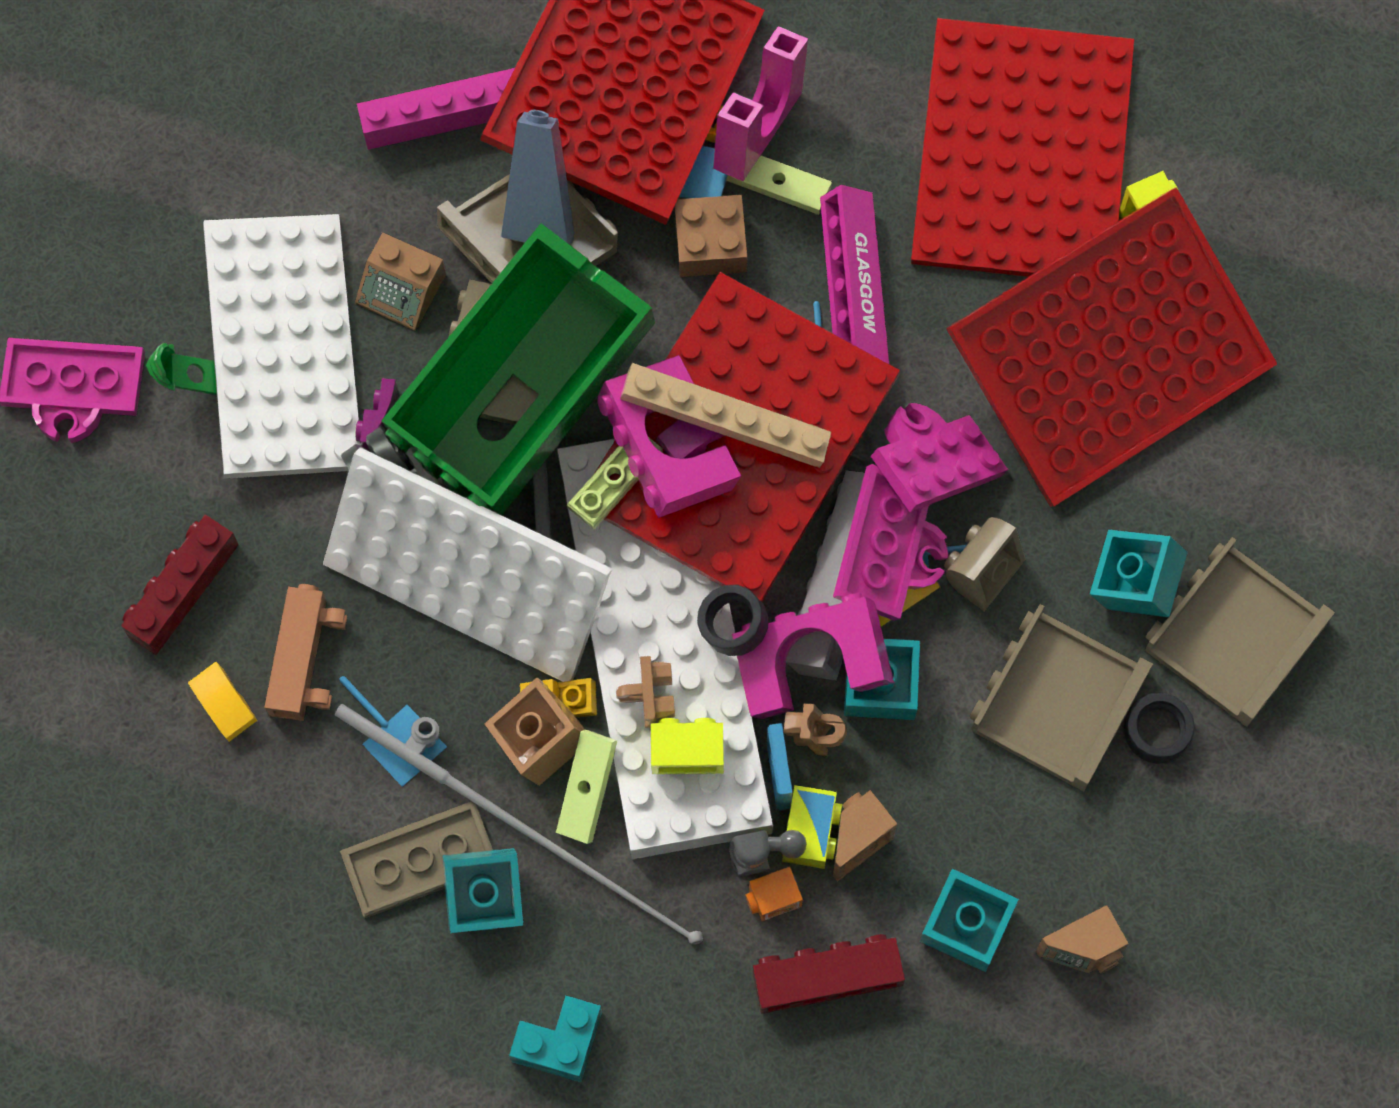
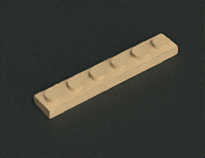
M634 363L631 364L620 398L624 401L819 468L824 463L831 432Z

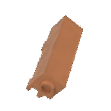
M300 584L298 588L288 587L264 707L269 716L304 721L306 706L330 710L332 701L330 690L310 689L322 625L345 630L348 616L345 615V610L325 608L327 601L324 593L319 591V588L316 586Z

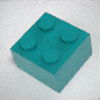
M1108 530L1090 595L1109 610L1170 617L1188 552L1171 536Z
M884 639L894 681L892 684L859 692L850 689L846 671L844 716L915 720L918 707L920 641Z
M514 848L442 855L448 925L451 933L523 926L518 858Z
M952 869L922 933L920 942L986 972L1019 899Z

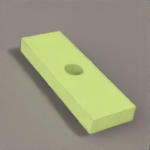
M764 156L759 157L744 181L729 175L726 180L818 215L821 212L820 197L828 193L832 187V182ZM781 180L784 183L781 185H777L774 183V181Z
M649 438L650 442L663 453V449ZM623 446L617 447L567 504V508L592 529H595L639 480L630 471L628 456ZM614 473L621 475L616 481L610 480L609 476Z
M589 730L580 732L556 833L586 844L593 842L617 740ZM587 782L590 784V790L587 788Z

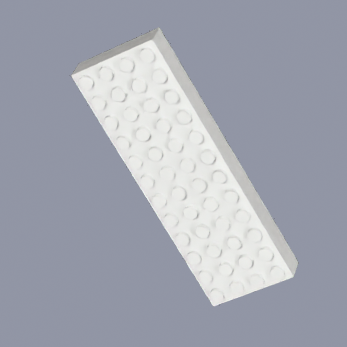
M615 439L558 449L567 504L593 476ZM568 509L575 550L612 568L590 633L609 737L617 740L613 759L631 858L637 859L730 842L735 836L765 830L767 835L772 834L771 813L752 717L749 713L737 656H727L717 652L701 636L697 625L698 610L703 599L711 591L721 587V585L604 519L595 529H592ZM728 603L717 612L713 621V627L720 638L733 640L732 634L735 633ZM641 656H651V662L671 663L673 685L653 686L654 697H674L675 719H679L680 723H694V720L698 718H713L716 720V723H723L724 774H652L651 728H645L643 702L624 703L619 702L616 698V690L619 686L642 683Z

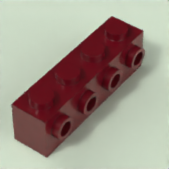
M204 515L200 522L195 521L189 527L184 543L179 549H174L168 555L164 564L166 567L158 577L154 576L149 580L144 588V596L137 605H131L123 616L121 627L127 636L154 655L158 654L239 546L233 532L207 515Z
M880 934L866 938V943L851 946L850 941H844L830 945V950L816 953L815 948H808L794 952L795 957L780 960L779 955H772L759 959V964L753 965L752 973L761 1014L902 987L905 977L896 937L887 939L886 934Z

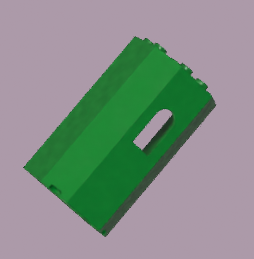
M540 223L381 420L388 429L385 435L403 452L412 451L413 456L422 466L421 468L436 480L441 477L450 491L466 499L468 498L478 506H483L502 515L598 396L604 382L614 376L654 326L655 319L652 307L605 271L603 272L598 269L588 258ZM514 375L539 394V396L503 439L498 441L486 440L478 432V420L483 411Z

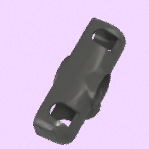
M765 830L738 835L731 839L729 847L731 863L738 876H754L770 869L768 862L770 851H780L787 858H798L805 852L807 842L804 835L797 830H788L780 837H768Z

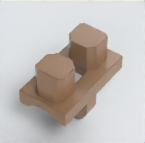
M641 656L642 683L619 686L616 690V698L619 702L624 703L643 702L645 728H651V723H656L655 721L663 718H675L674 697H654L653 686L673 685L671 663L651 662V656Z
M804 704L803 713L786 712L784 733L787 736H793L794 743L797 746H808L816 755L827 756V747H836L844 741L847 735V727L839 716L823 714L815 704ZM831 726L835 727V732L832 735H826Z

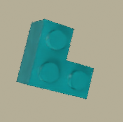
M565 996L555 1031L520 1021L509 1054L511 1062L582 1082L601 1019V1006Z

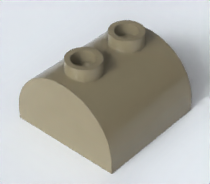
M994 517L988 518L982 527L978 525L972 526L966 535L965 541L968 543L961 553L953 551L946 559L944 565L945 569H947L945 573L946 578L952 587L984 612L1026 560L1016 527Z

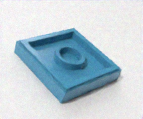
M782 723L772 724L767 729V750L776 809L779 811L791 809L792 785Z

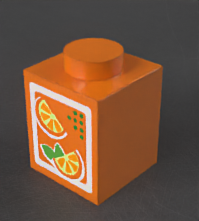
M790 867L749 881L750 893L745 894L752 915L759 913L761 921L802 907L803 899Z

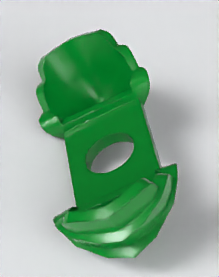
M167 343L158 346L150 356L146 367L150 375L165 388L173 391L177 388L217 395L215 362L213 360L175 354L174 345ZM189 366H196L202 371L203 380L201 383H194L189 379L187 375Z

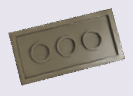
M471 801L343 849L340 853L365 919L444 889L445 880L442 855L491 851L493 849L477 806Z

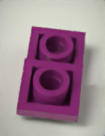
M382 378L381 389H375L374 410L364 409L363 421H357L356 441H360L361 446L369 452L371 451L366 443V436L380 426L387 430L381 420L397 402L399 390L395 379Z
M678 420L662 432L656 441L668 456L688 459L704 453L707 444L725 435Z

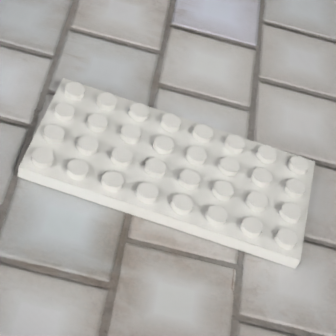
M339 214L204 220L203 227L224 479L349 471L341 454L355 444L361 446V443L356 441L355 438L356 424L359 418Z
M361 447L353 455L323 565L562 682L572 681L576 675L612 568L483 506H478L471 500Z

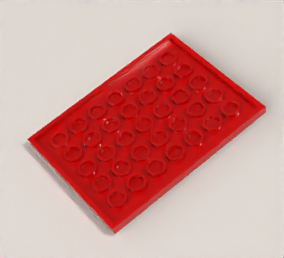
M549 0L480 140L513 155L517 122L522 114L531 110L544 111L549 114V117L558 118L566 178L568 181L666 225L765 10L744 0Z
M937 18L911 264L1029 277L1119 221L1134 39Z
M1177 187L1169 189L946 328L1050 507L1064 501L1277 365L1276 360Z
M719 272L665 360L679 355L695 385L830 431L831 435L824 463L819 468L725 435L707 444L704 453L723 446L727 447L741 475L732 491L658 518L654 508L649 507L643 493L644 488L640 480H638L604 520L721 586L739 585L745 587L763 602L900 375V370ZM655 411L645 417L646 434L660 446L656 441L657 437L680 419ZM616 441L613 442L597 470L619 446ZM614 473L609 476V479L616 481L621 475Z

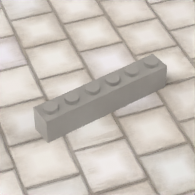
M846 471L842 483L838 486L836 504L833 513L827 520V532L823 545L818 549L816 567L813 576L807 583V595L803 608L798 612V615L808 613V607L815 604L829 603V606L842 603L841 600L833 598L865 474L863 472ZM814 632L803 636L792 646L786 663L798 674L837 680L843 661V654L839 644L829 633Z

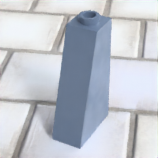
M540 110L524 112L518 120L501 237L526 242L540 223H542L571 245L575 233L558 118L549 117L548 113Z

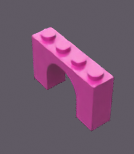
M779 26L774 31L763 48L761 74L753 100L732 93L718 114L713 169L738 180H745L802 94L808 38Z
M679 355L646 367L694 384ZM627 374L604 382L597 396L599 409L604 416H608L613 426L614 439L620 447L623 446L628 456L630 471L635 477L639 478L644 488V498L649 507L654 508L658 518L733 490L741 475L726 446L688 459H678L663 454L650 442L645 430V417L655 411L620 399Z
M861 593L842 597V603L829 606V603L812 605L808 607V613L796 616L795 612L777 615L775 617L776 622L768 624V630L763 641L753 651L737 656L750 716L764 719L794 710L786 677V659L790 649L800 638L814 632H827L839 644L844 658L850 689L863 692L894 683L875 601L865 596L862 597ZM751 623L743 625V631L732 634L733 640L742 636L749 629Z

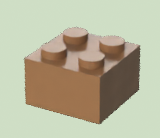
M742 195L678 199L675 204V223L680 277L719 274V272L723 274L747 272Z

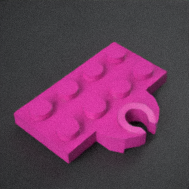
M8 338L0 387V405L5 407L32 408V416L41 432L56 442L60 438L57 432L58 423L63 419L74 420V425L68 431V439L71 443L78 442L88 437L98 427L103 413L137 416L145 350L143 347Z
M909 403L905 409L900 406L890 417L887 427L884 429L886 439L890 444L877 448L871 455V458L909 512L1000 478L1008 470L970 415L946 423L938 413L927 406L917 403Z
M874 464L867 466L833 598L841 600L844 596L861 593L862 597L865 596L875 601L878 615L895 621L901 618L908 589L916 590L935 584L945 572L940 567L929 569L924 565L923 554L926 551L935 560L947 559L948 550L944 540L947 536L937 526L925 521L929 505L909 512L878 466Z

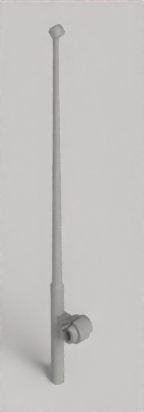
M341 704L335 712L336 717L440 784H445L680 932L688 938L690 944L695 945L703 941L700 931L688 932L423 756L424 750L434 746L436 740L438 741L439 726L434 719L429 717L417 719L411 727V737L406 743H403L346 705ZM421 731H429L430 734H428V735H423V734H421L420 732H421Z

